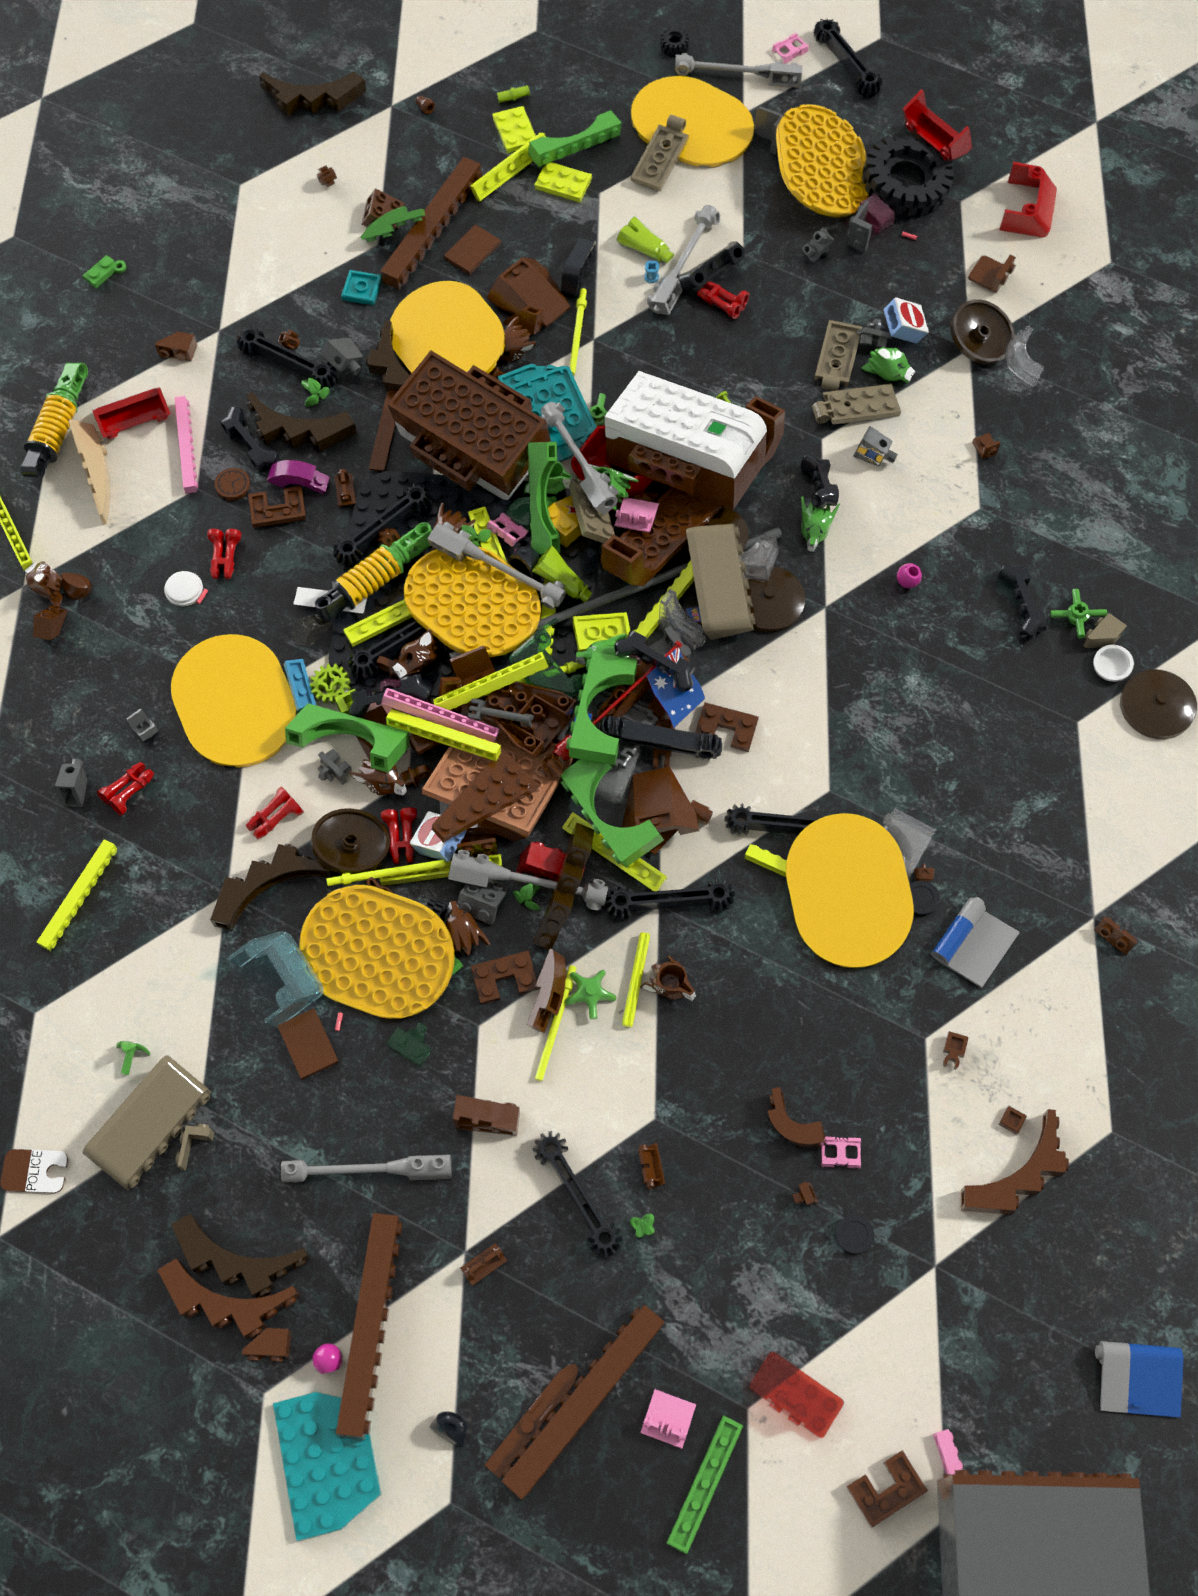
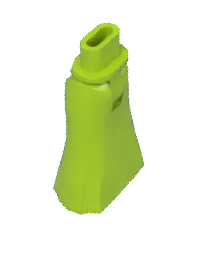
M635 216L628 222V225H625L619 231L616 240L624 246L635 249L666 264L674 257V253L669 251L670 248L667 244L653 234Z
M550 546L543 553L532 572L552 583L559 581L564 584L566 594L572 598H580L583 602H587L592 594L587 589L588 585H584V582L565 563L553 546Z

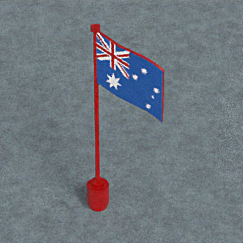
M676 641L674 643L675 646L664 655L675 663L678 662L680 657L683 658L680 651L682 644L679 641ZM653 665L592 723L593 725L597 724L645 678H647L654 696L667 713L673 729L705 699V696L693 674L691 676L693 681L692 689L686 692L677 691L673 676L668 673L663 674L659 672L657 667ZM567 735L554 747L555 750L552 751L554 756H561L564 761H568L571 758L569 757V749H566L568 738L572 736Z

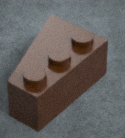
M456 1095L453 1122L456 1129L517 1136L520 1107L516 1106V1104L508 1102L502 1104L491 1100Z

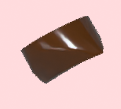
M61 573L62 586L69 598L82 599L90 593L92 584L87 577L76 573Z

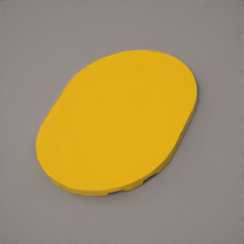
M672 76L653 81L636 95L632 104L631 120L633 127L638 132V136L647 144H649L659 124L666 127L670 114L686 119V126L682 133L688 134L689 139L678 160L688 165L717 167L723 163L732 162L746 152L753 139V118L746 106L735 97L695 78Z
M806 104L788 110L779 121L776 129L779 167L787 188L803 205L819 214L830 217H845L854 214L869 196L865 190L866 184H863L862 172L867 157L860 136L857 137L850 123L836 116L835 112L827 108Z
M440 281L418 288L402 300L390 320L394 330L393 350L411 374L430 350L466 372L475 365L488 374L497 365L496 362L504 351L505 333L499 318L476 290L460 282Z
M478 546L486 555L513 568L495 553ZM438 549L432 550L411 567L404 583L405 603L411 616L426 630L430 629L432 635L442 643L461 654L483 645L489 657L512 652L531 638L540 621L541 604L536 589L482 560H476L468 556H464L460 562Z
M234 634L209 638L191 648L179 661L173 673L171 694L185 733L193 748L200 755L210 760V762L221 766H235L236 768L253 766L274 756L286 743L285 727L296 717V706L290 686L277 657L260 641L251 637Z
M833 814L820 818L808 825L793 842L786 864L787 885L800 936L817 956L840 967L864 968L888 959L901 947L907 938L914 913L913 899L904 859L897 842L880 824L856 814Z
M353 885L332 891L312 908L301 930L299 950L301 952L302 966L316 989L334 1001L378 1017L406 1018L426 1010L440 998L452 976L454 946L450 933L441 918L430 908L419 902L377 887Z

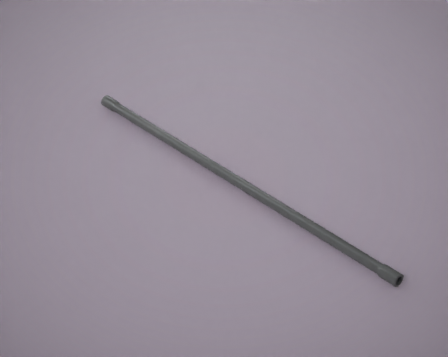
M777 527L748 539L744 551L781 538V530ZM688 563L653 576L645 586L629 585L540 619L536 631L680 576L681 571L687 568ZM456 651L449 653V658L459 656L461 653Z

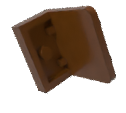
M1010 254L1005 263L1002 264L986 255H982L970 272L968 279L997 293L1001 286L1006 284L1009 274L1014 272L1016 257Z

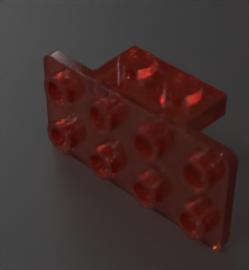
M773 1351L768 1354L749 1385L753 1392L770 1403L769 1407L778 1413L782 1411L789 1416L788 1420L798 1427L799 1425L803 1426L818 1438H823L844 1405L843 1399Z

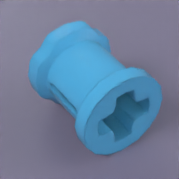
M656 261L646 262L644 279L648 283H655L659 280V263Z

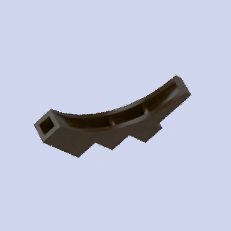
M354 71L340 79L319 85H295L277 80L265 72L259 75L261 88L272 95L277 101V108L288 116L302 106L314 114L326 104L339 112L366 92L364 78Z
M385 321L384 327L380 329L381 339L380 342H377L376 350L371 349L370 356L366 357V366H368L369 372L371 374L383 375L382 383L385 384L386 391H398L410 376L401 367L393 351L394 330L392 321Z
M253 392L246 395L248 400L246 405L249 411L255 414L254 418L258 428L256 434L260 440H264L266 445L283 437L286 443L290 442L293 448L310 441L321 452L357 434L355 423L347 411L321 419L292 418L268 408L259 401Z
M576 823L569 838L564 861L551 899L533 939L534 945L548 950L552 949L563 924L566 923L572 910L574 895L582 880L583 868L591 853L594 829Z
M278 844L271 865L264 860H259L258 862L252 860L245 881L239 877L225 878L210 921L214 927L233 931L246 907L258 895L270 887L299 877L317 876L332 878L334 871L329 870L319 861L312 860L308 856L301 855L299 857L297 848L291 844Z
M191 1214L171 1224L192 1271L203 1273L211 1268L210 1265L214 1264L221 1282L224 1285L229 1284V1286L240 1282L241 1277L244 1276L251 1294L255 1298L266 1297L271 1293V1290L275 1288L272 1279L278 1280L287 1275V1271L305 1266L307 1264L306 1261L310 1259L304 1248L273 1258H251L234 1254L212 1242Z

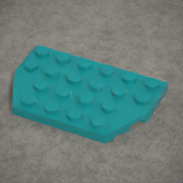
M529 364L498 376L499 381L529 398L533 408L532 412L539 417L542 415L541 409L545 404L549 402L557 404L559 402L565 408V411L562 413L564 415L562 424L578 449L582 447L596 429L595 422L569 366L556 367L554 365L536 366V364ZM549 427L548 431L551 442H557V462H563L572 458L574 454L557 427Z
M319 1392L273 1403L296 1541L342 1530L358 1514L363 1512L367 1506L382 1495L370 1434L365 1436V1441L338 1438L336 1430L342 1398Z

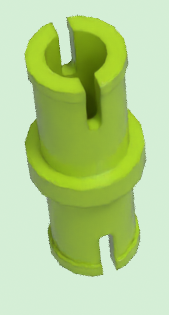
M528 85L515 89L512 87L510 90L497 92L499 103L509 100L516 101L517 98L530 96Z

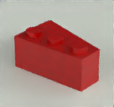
M531 842L520 855L516 873L522 874L524 872L533 874L534 877L540 878V876L552 879V881H557L566 853H563L558 848L551 849L545 847L540 842Z

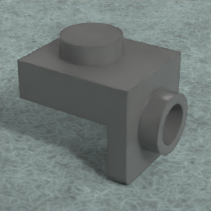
M142 709L137 710L126 718L134 733L142 741L151 738L159 731Z

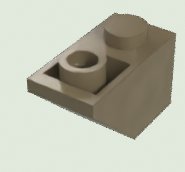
M1108 613L1105 618L1101 617L1096 622L1094 630L1090 629L1085 635L1086 641L1083 646L1085 648H1097L1114 645L1122 636L1127 625Z

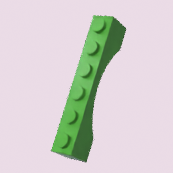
M612 111L598 115L588 129L577 135L563 138L540 137L530 141L528 155L538 167L619 136L621 121Z
M557 442L528 443L531 547L539 554H543L550 546H553L560 553V534L550 518L546 500L548 479L553 466L557 462Z

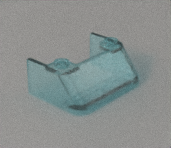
M285 931L252 939L227 957L229 962L242 967L251 959H259L267 954L285 984L276 994V1001L280 1008L264 1019L267 1024L275 1027L290 1020L317 1000L323 993V985L293 937Z

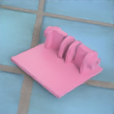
M625 497L620 510L616 511L617 519L615 526L650 533L659 504Z
M655 1389L640 1433L683 1448L696 1404Z

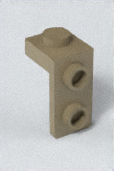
M186 1125L185 1131L181 1132L180 1144L182 1146L180 1152H177L175 1161L181 1171H186L192 1139L213 1141L214 1132L208 1125Z

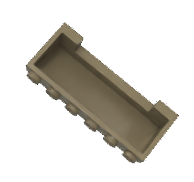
M723 524L687 528L686 533L696 593L705 634L711 640L753 631L755 617L750 611L752 600L747 594L749 582L744 577L746 565L741 560L743 548L738 543V538L740 537L738 526Z
M166 1055L154 1066L86 1144L83 1154L128 1191L138 1184L143 1172L148 1171L153 1166L155 1158L167 1150L168 1143L182 1132L184 1124L187 1121L190 1122L195 1117L196 1110L208 1102L212 1092L174 1059Z

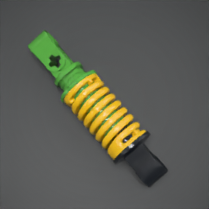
M66 363L57 386H55L53 392L46 395V400L28 441L24 444V449L27 452L21 464V473L24 477L42 478L45 475L48 464L57 460L60 446H62L65 435L68 432L67 430L70 427L69 420H72L78 411L76 404L78 394L88 375V368L85 363Z
M425 522L418 524L399 540L394 541L390 547L382 544L379 549L370 554L369 557H366L364 561L355 565L348 573H344L338 579L331 582L332 589L317 598L314 603L320 618L328 621L346 607L350 610L355 609L363 599L368 598V595H372L373 591L379 590V587H383L384 583H388L390 579L404 572L403 565L408 564L411 559L430 546L428 542V537L432 532L430 524Z

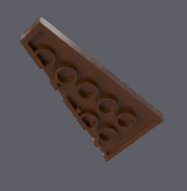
M502 748L497 761H490L432 824V831L444 843L537 791L538 784Z

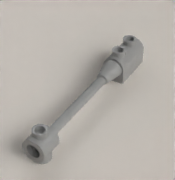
M683 53L676 55L675 72L680 76H686L694 68L754 73L755 75L769 78V85L800 87L803 65H798L797 63L783 64L780 61L756 66L696 62L692 56Z
M705 205L701 211H696L695 220L699 225L675 268L662 279L661 283H655L654 295H649L647 298V304L653 312L665 315L670 314L682 292L678 279L681 269L703 230L710 229L712 225H718L720 222V212L715 207Z
M554 402L545 404L541 409L542 415L540 417L546 420L548 428L557 427L582 467L585 480L580 483V486L594 508L606 515L617 504V489L613 485H608L611 480L605 473L597 472L585 460L562 424L564 421L562 413L565 411V408L559 402L557 404Z
M445 522L443 525L438 523L429 535L428 542L430 546L461 562L464 556L482 560L540 591L541 603L549 609H554L555 606L559 607L566 595L565 586L561 582L555 581L554 584L548 582L543 585L486 555L471 542L468 533L460 530L459 533L453 531L454 526L448 522Z
M459 850L458 854H453L448 877L450 880L487 887L489 880L510 879L554 889L557 882L511 872V870L489 861L487 855L479 854L477 858L469 857L470 853L466 850ZM595 879L593 883H588L585 887L579 886L575 894L583 896L586 907L589 909L600 910L601 906L605 904L608 887L604 886V881Z
M451 1155L408 1156V1158L383 1164L307 1166L304 1160L282 1161L281 1164L282 1182L293 1183L304 1182L308 1175L371 1172L408 1176L409 1180L452 1179Z

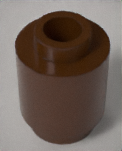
M692 800L691 805L697 814L698 824L707 825L713 815V811L710 810V807Z

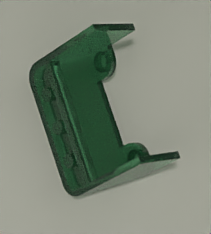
M555 617L521 644L510 655V662L513 665L542 652L548 668L523 679L527 684L560 691L576 699L579 696V691L584 689V685H582L583 676L574 674L568 678L545 650L551 644V637L547 631L558 621Z

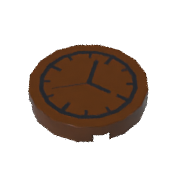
M228 468L220 472L215 479V489L218 495L229 501L243 498L251 488L250 479L242 469Z

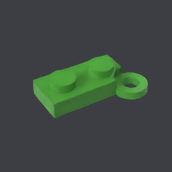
M106 255L87 271L83 278L86 282L97 288L113 273H122L127 267L124 261L114 262L113 259Z

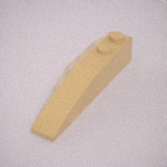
M69 420L103 525L107 524L110 507V478L105 455L108 454L105 445H101V441H103L101 432L96 431L93 424Z

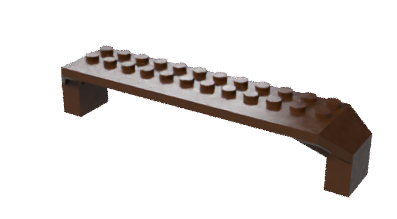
M755 396L745 406V409L757 413L766 425V464L773 457L784 434L785 410ZM671 487L655 502L659 506L650 533L628 529L620 538L612 535L602 545L600 559L603 569L631 585L645 586L688 542L686 529L704 526L723 506Z

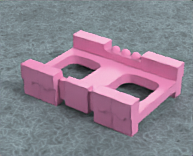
M795 33L789 36V39L787 38L782 42L779 41L773 44L772 51H776L786 64L792 61L793 58L807 53L809 45L805 44L798 37V34ZM799 41L802 46L796 48L792 43ZM786 47L790 52L782 54L779 49Z
M501 513L499 518L488 522L487 529H490L494 534L498 533V536L505 538L504 541L513 547L515 543L526 538L528 530L521 525H515V522L510 521V517ZM501 522V523H502L503 525H505L506 527H504L503 529H501V528H499V526H498L497 524H495V523ZM514 532L520 537L516 539L509 533Z
M825 1137L827 1145H835L837 1147V1157H825V1146H822L821 1167L847 1165V1168L860 1169L861 1138L839 1139L837 1137L835 1139V1137ZM846 1146L857 1147V1159L846 1158Z

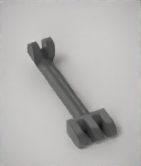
M471 699V703L478 704L477 707H469V710L476 712L475 714L468 713L467 717L471 719L481 720L483 714L519 721L527 727L532 726L531 720H533V715H523L484 707L485 701Z

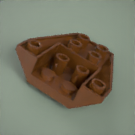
M525 257L520 258L497 277L487 296V299L497 308L511 314L517 313L528 305L544 310L541 326L546 328L570 309L569 303L548 270L535 259Z
M516 681L493 691L485 700L484 707L523 715H533L531 727L524 726L519 721L490 717L518 749L534 757L545 753L564 730L577 701L560 691Z
M670 766L633 774L621 828L637 826L650 820L658 832L677 829L680 835L699 831L697 814Z

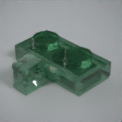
M420 1022L414 1030L409 1029L408 1032L398 1027L386 1043L387 1046L418 1066L423 1064L432 1051L429 1046L423 1043L425 1038L422 1036L427 1031V1028Z

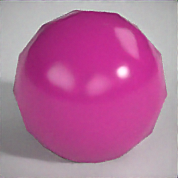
M908 563L899 568L896 578L902 587L910 589L920 584L922 572L917 565Z
M330 1343L318 1347L313 1355V1365L320 1374L339 1370L343 1363V1354L340 1348Z

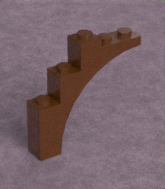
M1047 1109L1043 1114L1042 1131L1038 1144L1026 1164L1014 1174L997 1182L984 1185H965L961 1189V1211L1012 1215L1019 1207V1197L1016 1194L1037 1196L1044 1188V1178L1041 1175L1061 1177L1068 1171L1069 1159L1066 1158L1065 1151H1057L1060 1147V1138L1057 1137L1056 1129L1059 1128V1117L1056 1116V1110Z
M177 1258L157 1270L180 1315L185 1318L187 1316L191 1318L200 1312V1308H203L211 1325L220 1329L229 1325L232 1322L231 1319L234 1318L246 1339H255L266 1328L263 1319L269 1320L278 1314L277 1311L284 1306L288 1308L297 1302L296 1299L300 1297L294 1286L277 1294L262 1298L238 1299L225 1297L211 1292L197 1283Z

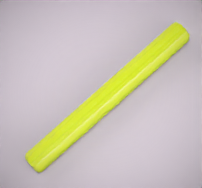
M641 932L639 935L622 1025L625 1027H632L650 940V934Z

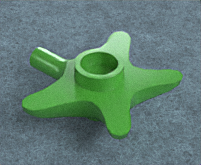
M600 970L591 978L582 977L576 972L570 973V977L576 982L578 989L566 998L565 1004L571 1005L577 1002H584L588 1005L590 1020L598 1019L597 1002L600 1000L612 1002L617 1000L615 994L601 986V981L606 974L605 970Z

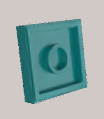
M349 270L341 299L374 305L382 282L381 275Z

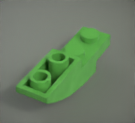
M405 206L394 209L375 220L360 236L361 240L371 242L377 240L376 237L380 235L383 238L392 236V232L396 231L394 224H396V227L406 225L405 221L412 220V222L422 220L421 217L425 216L424 209L407 212Z

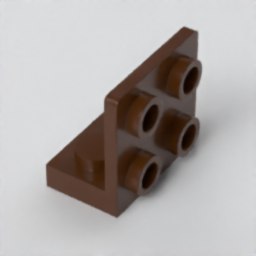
M375 188L366 200L361 225L368 227L371 222L394 209L404 206V203Z
M484 645L450 659L456 676L461 679V687L495 673Z
M495 834L466 836L457 844V850L468 851L470 853L469 857L475 858L479 854L487 856L498 855Z

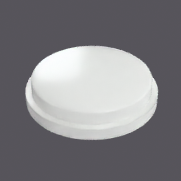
M181 571L169 577L165 584L164 592L166 598L176 606H189L195 603L203 592V584L196 574Z
M1107 645L1097 651L1093 660V666L1101 678L1117 682L1124 680L1130 675L1134 661L1132 655L1125 648L1118 645Z

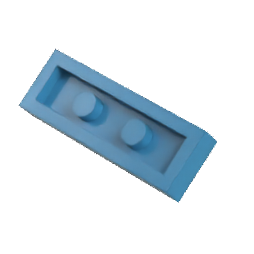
M303 659L285 661L284 667L297 712H300L307 703L316 705Z

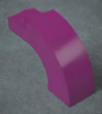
M284 460L276 462L271 466L267 481L281 488L288 484H299L324 494L329 476L316 471V466L295 460Z

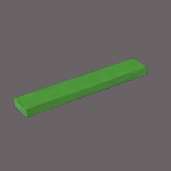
M725 1416L722 1417L666 1544L685 1554L688 1553L743 1425Z

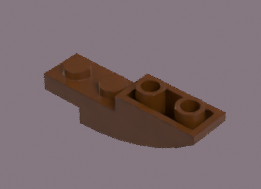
M641 661L637 666L634 683L653 665L645 664ZM647 678L639 683L604 717L611 715L620 718L628 712L650 688ZM618 685L597 711V714L601 715L632 685Z
M552 949L548 952L535 985L540 988V992L527 1022L528 1026L542 1033L546 1030L551 1014L558 1016L565 990V958Z

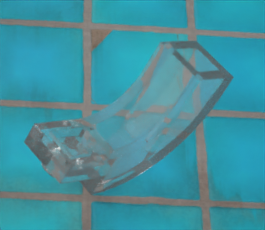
M1027 325L1023 331L1020 330L1017 335L1015 334L1008 343L1006 362L1015 378L1027 387L1032 388L1038 381L1044 366L1033 361L1026 351V342L1033 330L1032 327Z

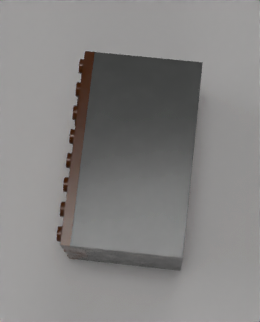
M955 1470V1474H943V1479L937 1480L943 1596H1150L1139 1478H1131V1474L1128 1473L1108 1475V1473L1085 1474L1082 1472H1072L1062 1475L1061 1472H1047V1476H1038V1472L1026 1471L1024 1476H1015V1471H1001V1475H992V1471L980 1470L978 1475H969V1470Z

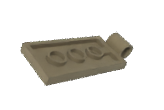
M670 114L666 127L658 125L631 176V181L661 192L689 139L688 134L682 133L686 126V119Z
M829 320L814 378L815 381L822 379V389L838 391L840 383L848 387L861 336L857 335V329H862V326Z
M892 384L823 392L825 402L818 401L812 405L816 421L819 424L827 422L830 418L832 424L896 417L901 414Z
M575 478L570 482L569 488L582 536L605 543L612 535H615L609 513L604 515L594 508L580 486L582 480Z

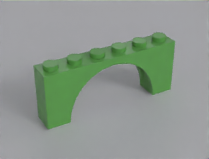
M592 652L591 659H587L586 670L588 672L583 675L582 685H584V689L579 691L578 701H580V705L575 707L574 717H576V721L571 723L570 733H572V737L568 738L566 749H569V757L615 765L619 750V739L608 736L597 729L591 722L587 709L592 699L601 691L616 685H633L637 672V659L620 658L616 655Z
M309 703L285 727L286 743L304 748L308 743L317 738L331 734H350L361 737L373 746L370 752L371 768L387 773L409 748L408 731Z
M580 759L564 771L561 775L563 779L561 784L566 791L571 790L573 793L571 798L577 806L581 804L583 807L581 812L587 820L591 819L594 824L591 827L597 835L602 834L604 838L601 841L606 848H612L614 851L612 857L618 865L622 863L625 867H628L664 841V839L650 820L627 828L610 826L601 821L597 816L594 806L595 792L602 777L612 767L610 764Z

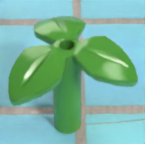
M312 378L301 382V385L312 393V396L308 397L305 401V406L307 407L316 405L319 401L318 397L325 399L329 394L330 389L328 387H323L320 390L321 385Z
M462 525V530L470 535L469 539L477 547H480L478 541L486 542L491 536L490 529H483L477 535L474 528Z
M530 883L522 887L520 893L516 890L513 891L515 898L520 904L524 901L525 906L531 910L539 911L542 909L538 904L532 902V897L542 886Z
M120 1041L116 1044V1048H121L123 1052H126L121 1074L129 1075L135 1051L141 1050L150 1056V1051L139 1043Z

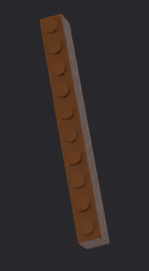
M466 157L461 159L424 210L425 216H422V220L417 221L381 269L382 283L398 290L403 284H406L408 277L415 271L417 264L423 260L427 250L431 249L435 239L441 235L443 228L449 224L450 218L457 213L458 207L461 203H464L468 193L472 192L470 185L482 177L480 163Z
M373 1213L336 1430L338 1438L365 1441V1436L370 1434L371 1421L368 1420L369 1411L373 1412L375 1398H372L373 1389H377L378 1375L375 1374L376 1368L381 1365L382 1353L379 1352L380 1344H384L386 1331L383 1330V1324L388 1321L389 1308H386L387 1300H391L393 1287H390L391 1278L395 1277L396 1265H393L394 1257H398L399 1244L396 1243L397 1237L401 1236L403 1223H400L399 1217L396 1215Z
M645 1304L642 1308L637 1307L630 1316L632 1318L631 1322L628 1325L623 1324L616 1334L619 1337L614 1343L612 1341L608 1342L602 1350L605 1354L601 1359L598 1360L596 1358L588 1367L591 1370L586 1377L582 1375L574 1385L576 1390L571 1395L569 1393L565 1395L560 1402L562 1407L558 1412L553 1411L545 1420L548 1423L543 1430L539 1428L531 1437L533 1443L528 1448L524 1446L516 1456L519 1460L515 1465L512 1466L510 1464L502 1473L504 1477L502 1482L522 1501L663 1327L664 1321Z

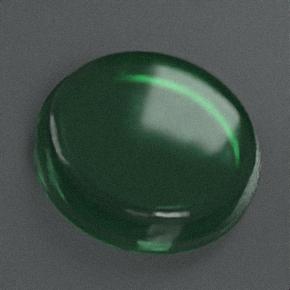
M530 497L518 498L510 504L507 516L511 518L510 521L515 522V525H521L528 531H531Z

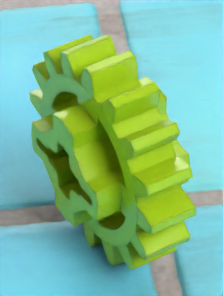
M328 663L327 668L320 666L321 671H314L316 676L310 678L314 682L310 684V687L313 689L311 692L314 696L316 695L318 701L322 699L326 704L330 700L331 704H334L335 697L344 694L345 691H350L348 685L351 684V680L343 667L339 668L337 664L331 667Z

